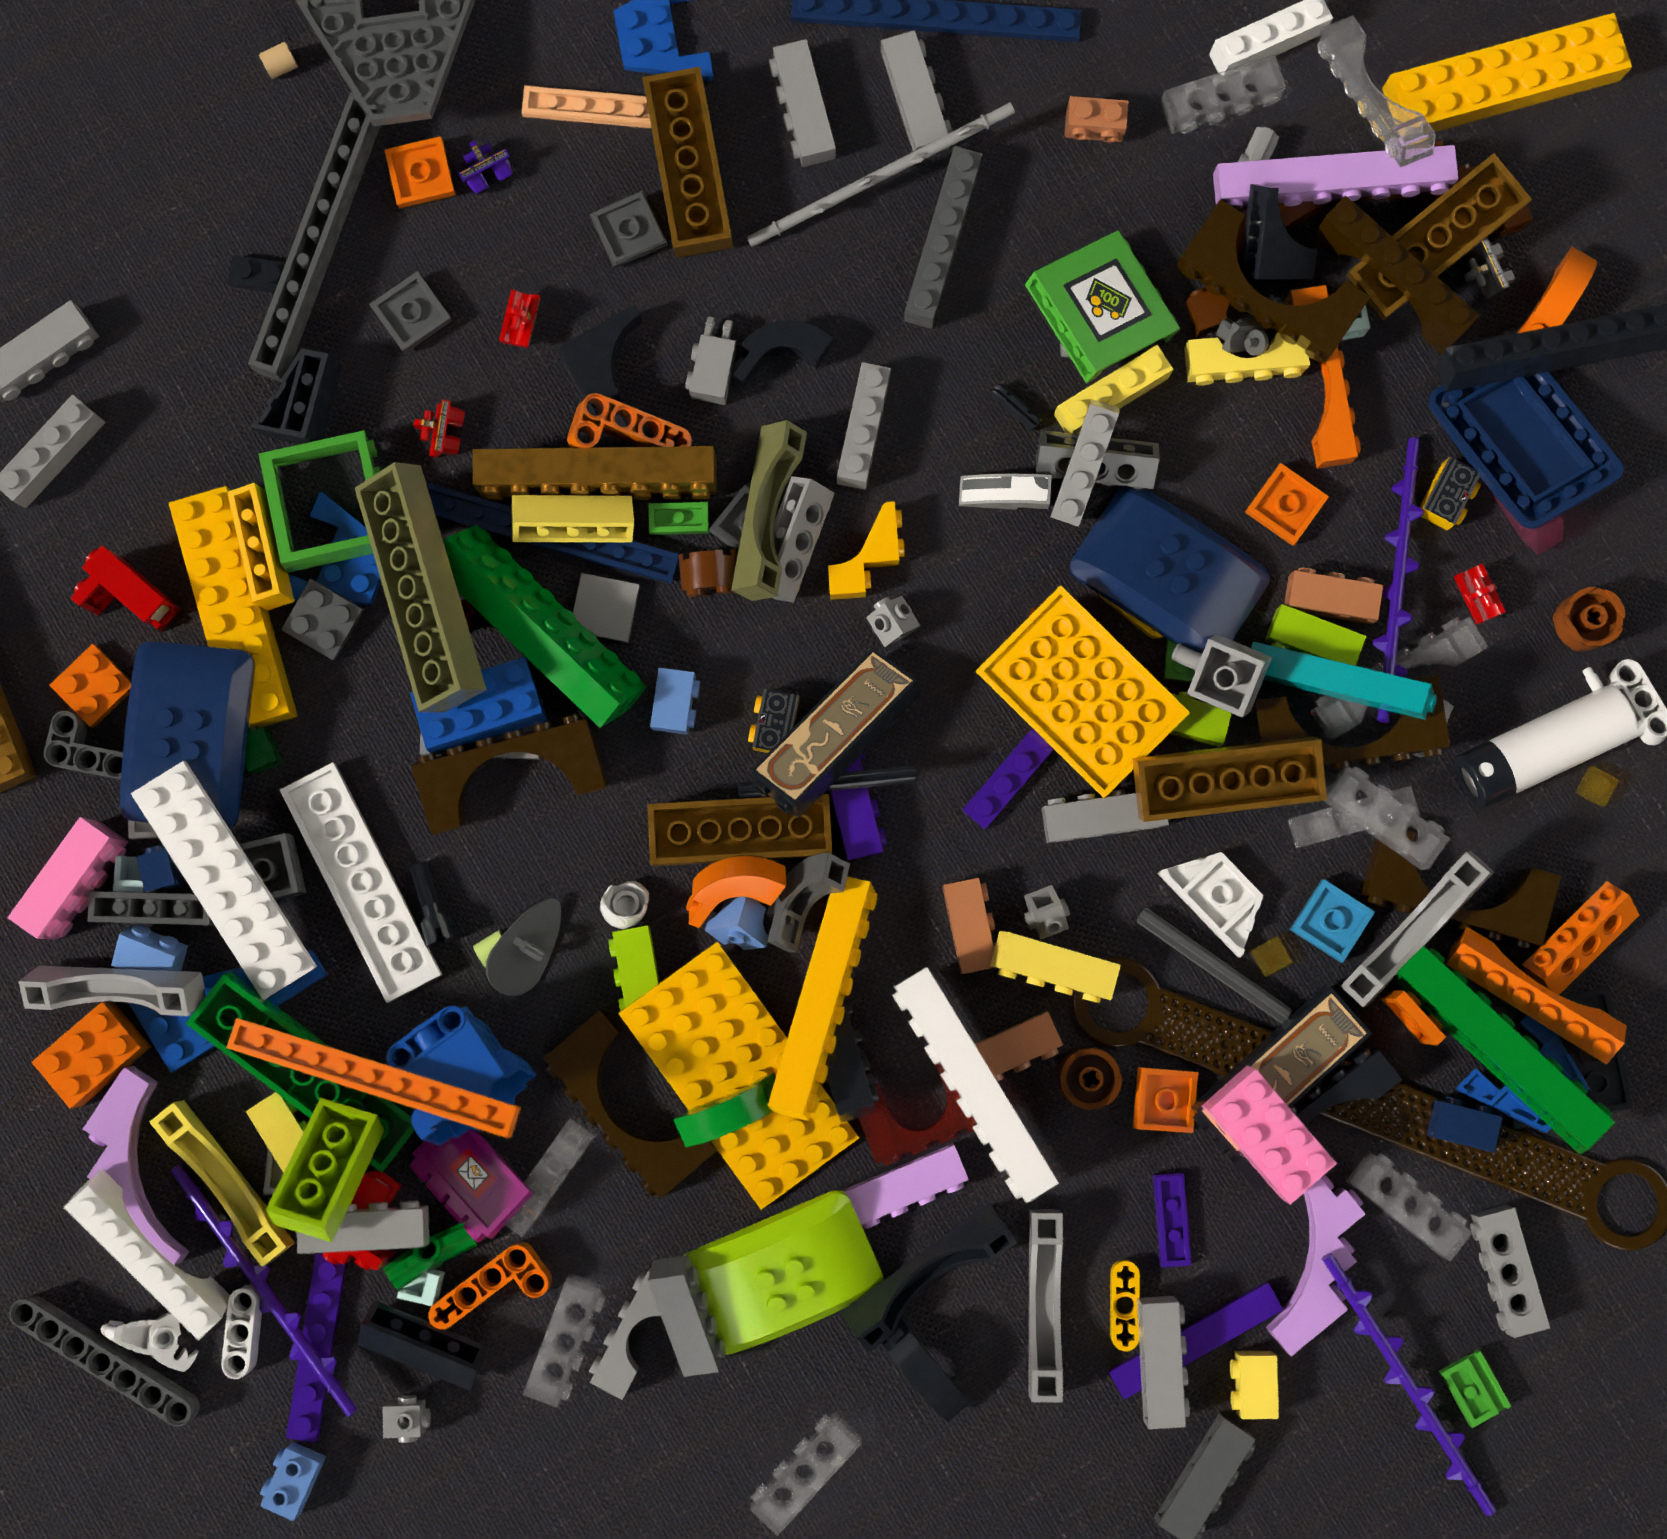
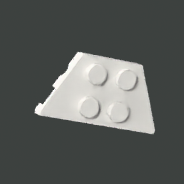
M1222 852L1163 869L1157 873L1237 957H1241L1244 954V947L1249 932L1252 931L1255 915L1264 895Z

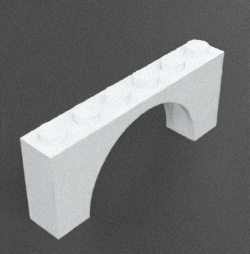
M100 1169L75 1193L64 1208L199 1340L222 1319L228 1306L230 1295L211 1276L207 1279L196 1278L182 1271L166 1259L145 1238L131 1219L123 1202V1189L103 1169Z

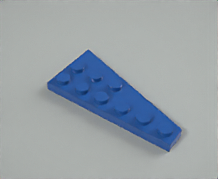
M313 950L307 951L317 967L269 996L267 999L279 1007L328 976ZM242 967L203 976L206 996L222 975L229 972L234 973L253 989L255 987ZM129 1003L170 1073H175L215 1047L185 1024L193 1013L189 1016L160 1015L157 1011L147 1006Z

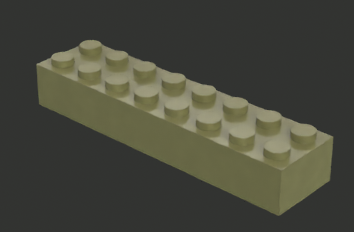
M394 462L355 487V491L418 711L447 712L487 689L421 465Z

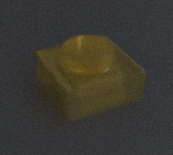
M1590 766L1575 793L1604 807L1607 805L1619 780L1594 766Z

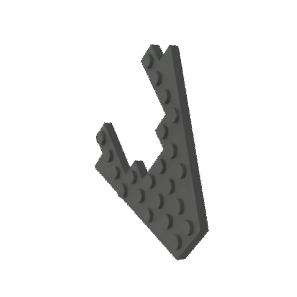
M295 0L373 127L433 118L475 0H419L420 11L364 18L362 0Z

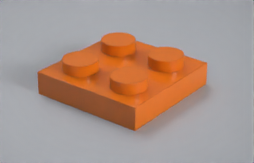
M441 136L384 150L399 209L456 195Z
M1280 463L1245 513L1294 546L1329 496Z
M91 644L50 684V687L89 727L95 728L130 694L131 680L97 645Z
M1389 990L1381 997V1000L1421 1044L1438 1045L1446 1038L1440 1031L1443 1028L1441 1023L1433 1015L1429 1014L1427 1016L1421 1010L1420 1006L1422 1003L1412 992L1406 993L1405 991Z
M1138 1067L1133 1128L1193 1133L1194 1119L1192 1117L1195 1115V1112L1191 1107L1196 1103L1198 1072Z

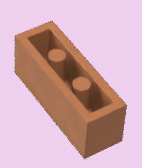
M1298 568V571L1294 570L1288 577L1284 605L1310 615L1371 625L1379 618L1383 585L1374 584L1375 580L1371 578L1358 577L1356 581L1345 579V575L1341 573L1330 572L1326 576L1316 574V570L1311 568Z
M979 878L943 885L942 889L960 974L994 968L990 964L996 942H992L990 931L995 930L992 913H986L984 902L989 901L986 884H980Z
M1045 1011L974 1045L998 1082L1004 1079L1002 1073L1013 1069L1015 1073L1030 1067V1060L1041 1056L1042 1060H1046L1059 1053L1057 1048L1063 1046V1043L1049 1013Z

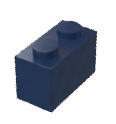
M163 845L145 849L146 854L136 856L145 892L170 893L190 887Z
M1445 1097L1444 1102L1434 1101L1427 1136L1495 1153L1503 1117L1493 1115L1494 1108L1475 1104L1474 1109L1463 1107V1100Z

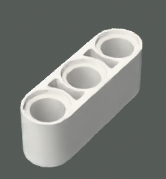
M252 1284L235 1290L228 1300L221 1364L224 1374L232 1379H239L251 1372L257 1363L262 1312L259 1308L262 1298ZM242 1293H246L251 1297L252 1304L250 1308L244 1307L241 1304L240 1296ZM238 1324L247 1327V1339L241 1338L238 1335ZM235 1355L241 1356L244 1359L245 1368L243 1370L235 1366Z

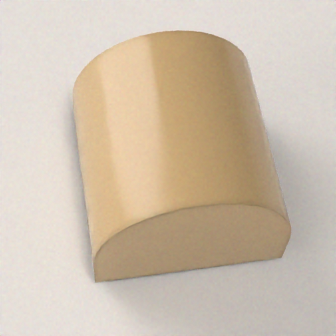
M284 42L261 52L259 55L271 79L298 67L290 49Z

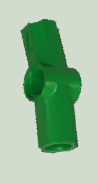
M465 1222L429 1236L428 1245L411 1248L386 1265L383 1270L396 1290L400 1291L428 1270L440 1267L444 1261L477 1247L478 1245L463 1228ZM435 1246V1255L429 1259H424L423 1253L425 1249Z

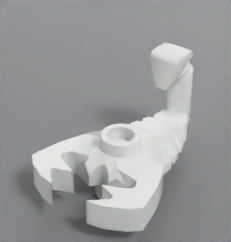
M170 1312L161 1315L156 1320H139L137 1322H129L128 1324H124L121 1321H109V1324H104L101 1327V1333L118 1345L124 1346V1348L133 1350L136 1353L151 1355L161 1364L181 1372H185L190 1368L198 1354V1351L195 1350L188 1355L187 1349L184 1347L179 1356L174 1359V1353L179 1347L177 1341L181 1331L180 1322Z

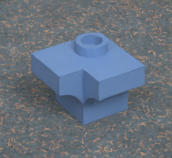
M748 897L726 899L720 912L714 918L707 921L705 931L724 945L734 943L743 950L767 947L769 937L763 926L766 908L755 899Z

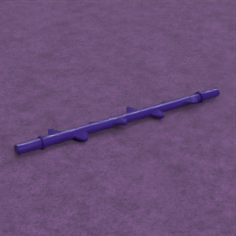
M1418 438L1408 439L1406 464L1403 466L1405 471L1404 479L1392 486V492L1402 496L1399 527L1397 530L1385 535V541L1396 547L1393 582L1382 590V597L1390 600L1388 627L1386 635L1373 640V646L1385 653L1383 673L1399 677H1405L1408 673L1407 669L1396 663L1400 627L1412 621V615L1402 610L1405 576L1419 569V563L1408 557L1411 522L1424 515V510L1413 504L1416 475L1419 471L1420 439ZM1378 708L1377 721L1382 723L1390 722L1391 711Z
M181 1164L172 1168L171 1173L186 1192L187 1199H191L196 1206L194 1220L196 1222L207 1221L227 1249L223 1266L225 1268L240 1267L262 1298L260 1311L262 1313L272 1312L294 1342L289 1355L290 1359H306L328 1389L327 1393H331L346 1416L349 1417L354 1414L358 1408L342 1388L341 1381H337L333 1375L338 1360L335 1356L321 1358L299 1328L300 1313H288L266 1283L270 1266L268 1264L263 1267L261 1265L254 1266L232 1235L234 1229L232 1220L222 1221L201 1193V1188L196 1186Z
M1333 1253L1324 1255L1322 1261L1337 1282V1288L1342 1290L1360 1318L1354 1328L1355 1333L1370 1335L1390 1365V1369L1384 1377L1386 1384L1403 1385L1421 1413V1417L1415 1424L1417 1430L1432 1431L1451 1460L1452 1464L1445 1474L1447 1479L1463 1480L1467 1485V1491L1472 1493L1485 1515H1493L1497 1509L1481 1486L1482 1482L1476 1478L1458 1450L1465 1436L1462 1432H1447L1428 1403L1435 1393L1433 1388L1417 1386L1397 1355L1403 1339L1401 1336H1385L1367 1308L1368 1303L1373 1297L1370 1291L1356 1290L1351 1283L1352 1279L1347 1277Z

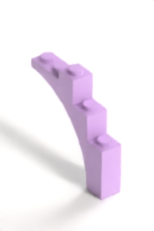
M135 1066L124 1067L83 1128V1130L90 1134L89 1139L103 1147L107 1145L87 1178L91 1179L100 1169H103L123 1189L122 1197L126 1210L141 1233L166 1259L176 1265L183 1262L189 1250L176 1241L156 1218L146 1199L138 1167L137 1147L140 1124L146 1105L158 1082Z
M1325 1174L1303 1193L1309 1217V1249L1305 1269L1296 1291L1283 1311L1266 1326L1275 1340L1290 1356L1294 1355L1348 1310L1342 1303L1346 1299L1342 1292L1334 1284L1331 1287L1329 1286L1335 1279L1322 1261V1257L1328 1253H1333L1344 1272L1357 1262L1351 1255L1354 1252L1352 1246L1344 1237L1340 1239L1337 1237L1362 1218L1365 1213L1360 1208L1363 1205L1362 1200L1353 1190L1347 1191L1339 1187L1332 1192L1331 1190L1334 1188V1185Z

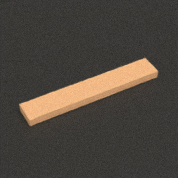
M536 86L524 87L523 117L651 128L646 96Z

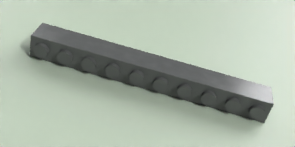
M351 92L248 365L257 374L283 382L281 379L294 359L380 126L373 127Z

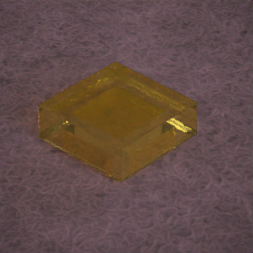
M1278 936L1250 950L1264 977L1293 963Z

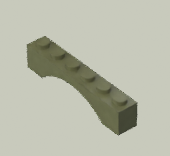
M788 420L761 426L731 588L735 593L751 601L778 597L783 568L778 561L774 546L775 517L784 488L793 471L802 460L807 435L806 431Z

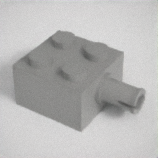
M1218 634L1208 639L1202 654L1182 646V644H1177L1171 657V661L1195 670L1187 692L1188 695L1242 718L1251 712L1272 660L1271 656Z

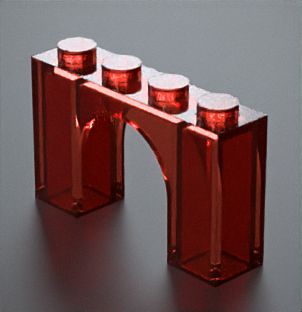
M940 1062L935 1064L946 1092V1107L940 1119L925 1129H908L898 1124L888 1111L878 1083H875L880 1100L874 1103L876 1113L859 1117L876 1164L883 1162L884 1166L895 1163L901 1160L899 1154L911 1150L912 1155L929 1149L928 1143L939 1139L940 1143L950 1141L956 1138V1132L967 1128L968 1132L974 1131L972 1127L977 1125L973 1116L967 1118L957 1103L961 1096L957 1090L951 1091L940 1075L945 1072Z

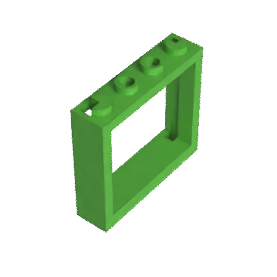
M364 430L259 453L280 563L287 573L373 554L368 535L295 551L278 467L359 450L365 480L381 470L379 466H374L373 458L378 457L374 440H368Z

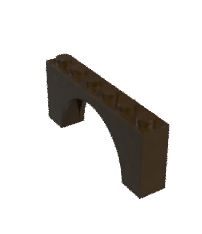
M1346 195L1326 215L1312 238L1333 258L1340 254L1350 255L1369 264L1388 278L1404 294L1417 312L1422 324V334L1420 336L1441 355L1445 348L1450 347L1480 316Z
M1220 199L1181 256L1177 267L1181 269L1182 274L1187 278L1197 279L1205 284L1206 289L1216 296L1222 295L1231 301L1230 304L1238 311H1246L1256 317V322L1265 328L1271 327L1279 332L1281 338L1287 343L1297 344L1305 349V353L1310 358L1316 361L1322 360L1326 363L1371 296L1346 280L1332 295L1309 305H1284L1262 296L1245 279L1237 261L1236 238L1245 215Z
M1440 675L1412 678V680L1431 684L1434 690L1433 694L1437 695L1434 710L1427 713L1425 720L1402 714L1392 730L1380 739L1364 746L1342 748L1321 742L1324 766L1332 765L1333 770L1350 768L1351 762L1363 761V766L1380 764L1382 763L1381 758L1394 757V762L1411 760L1413 759L1412 754L1424 752L1425 757L1444 755L1443 750L1450 747ZM1286 696L1255 701L1261 743L1311 737L1293 718Z
M574 713L562 717L563 722L552 725L551 720L533 725L534 730L524 733L522 728L505 732V738L494 740L493 736L476 740V746L465 748L464 744L447 748V753L436 756L435 752L417 756L418 761L411 765V769L431 835L460 828L465 823L463 795L470 776L482 763L501 754L525 752L549 760L567 776L577 796L605 789L608 781L589 717H581L580 713Z
M1387 824L1378 827L1360 895L1368 897V903L1385 907L1386 903L1397 906L1396 911L1410 915L1430 893V890L1421 880L1415 866L1413 856L1414 832ZM1535 868L1523 869L1515 887L1501 901L1493 906L1477 911L1459 909L1450 918L1449 922L1455 923L1454 928L1464 931L1466 927L1472 930L1483 931V937L1500 942L1502 938L1513 940V946L1531 950L1532 946H1543L1561 876Z
M599 1010L543 1057L547 1062L544 1067L555 1080L560 1077L567 1086L564 1088L565 1093L574 1103L579 1100L586 1110L583 1114L593 1126L599 1124L604 1130L605 1134L602 1137L613 1150L617 1147L625 1156L622 1161L632 1173L638 1171L643 1177L644 1181L641 1184L652 1197L657 1194L661 1199L714 1154L717 1149L711 1141L685 1147L681 1136L665 1140L640 1137L626 1130L613 1118L602 1096L600 1073L609 1047L622 1032L603 1010Z

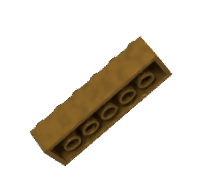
M700 66L642 77L676 258L734 248Z
M1493 153L1392 237L1438 277L1524 208L1532 199L1496 154ZM1364 261L1359 262L1346 275L1355 287L1371 296L1367 302L1382 321L1408 301L1404 294L1388 278Z
M1316 737L1132 758L1138 816L1143 822L1327 800L1321 739Z
M823 794L799 819L791 812L786 814L780 810L775 800L771 797L647 804L650 865L652 866L715 863L722 859L736 856H755L775 860L808 858L816 854L828 852L832 854L829 794Z

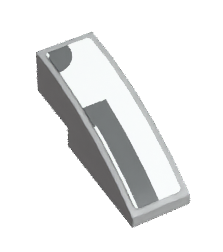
M981 474L961 476L959 506L1017 510L1018 507L1048 509L1050 505L1052 475Z

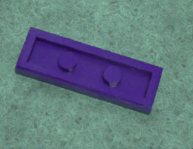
M1184 1173L1152 1174L1160 1267L1192 1266Z

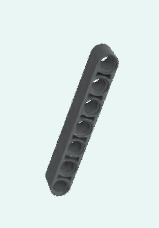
M37 1295L29 1296L15 1302L11 1306L9 1317L15 1326L168 1424L182 1426L198 1414L200 1403L194 1394ZM25 1304L29 1305L33 1310L31 1319L24 1313ZM51 1320L55 1321L59 1327L57 1335L53 1334L49 1329ZM76 1337H79L83 1340V1351H80L76 1348ZM101 1353H104L109 1357V1367H105L101 1364ZM126 1370H131L135 1374V1384L127 1381L125 1377ZM152 1386L160 1389L162 1396L160 1400L152 1397ZM177 1403H183L186 1406V1416H181L177 1412Z

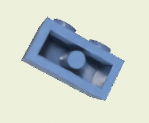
M658 668L650 724L652 730L688 735L689 727L694 728L696 710H691L693 698L698 699L700 692V681L696 680L694 672Z
M132 924L119 934L111 966L118 969L181 971L188 945L178 942L174 937L155 933L147 926Z
M292 1442L285 1449L281 1448L273 1463V1466L277 1467L273 1478L268 1477L261 1489L260 1495L264 1496L260 1507L289 1520H296L303 1511L326 1456L295 1442Z

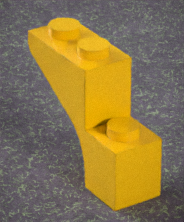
M895 501L886 502L882 505L867 540L856 557L842 564L828 565L830 600L866 597V589L871 588L870 571H864V568L899 566V557H904L903 539H898L897 528H902L901 510H895Z

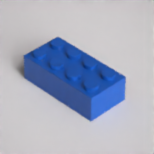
M522 657L481 670L487 690L447 712H419L414 694L411 692V699L426 750L429 753L435 752L436 755L447 752L446 749L460 744L468 746L476 743L475 741L481 738L496 737L514 729L525 728L547 721L533 669L527 658Z

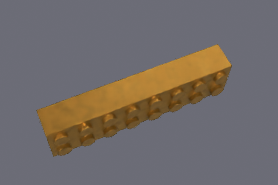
M713 446L473 449V486L482 498L493 502L504 501V497H512V495L633 496L636 500H649L654 495H663V499L676 500L680 499L681 495H692L694 499H709L710 495H717V460Z

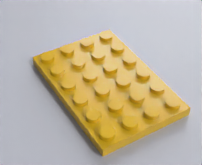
M1061 585L975 671L1103 798L1133 770L1132 758L1146 757L1190 713Z

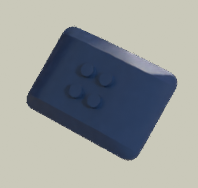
M1549 372L1446 392L1444 386L1441 385L1429 397L1431 411L1471 466L1477 470L1481 479L1523 527L1528 529H1536L1613 485L1623 474V465L1619 458Z
M1121 486L1069 564L1070 572L1075 579L1176 645L1182 644V646L1201 654L1205 649L1208 639L1217 634L1230 640L1234 639L1270 581L1267 569L1234 544L1147 489H1134L1130 486Z
M155 641L145 642L137 649L127 710L120 786V811L127 820L149 823L131 793L180 762L186 761L228 828L231 829L236 825L240 811L255 670L254 659L248 652L236 649Z

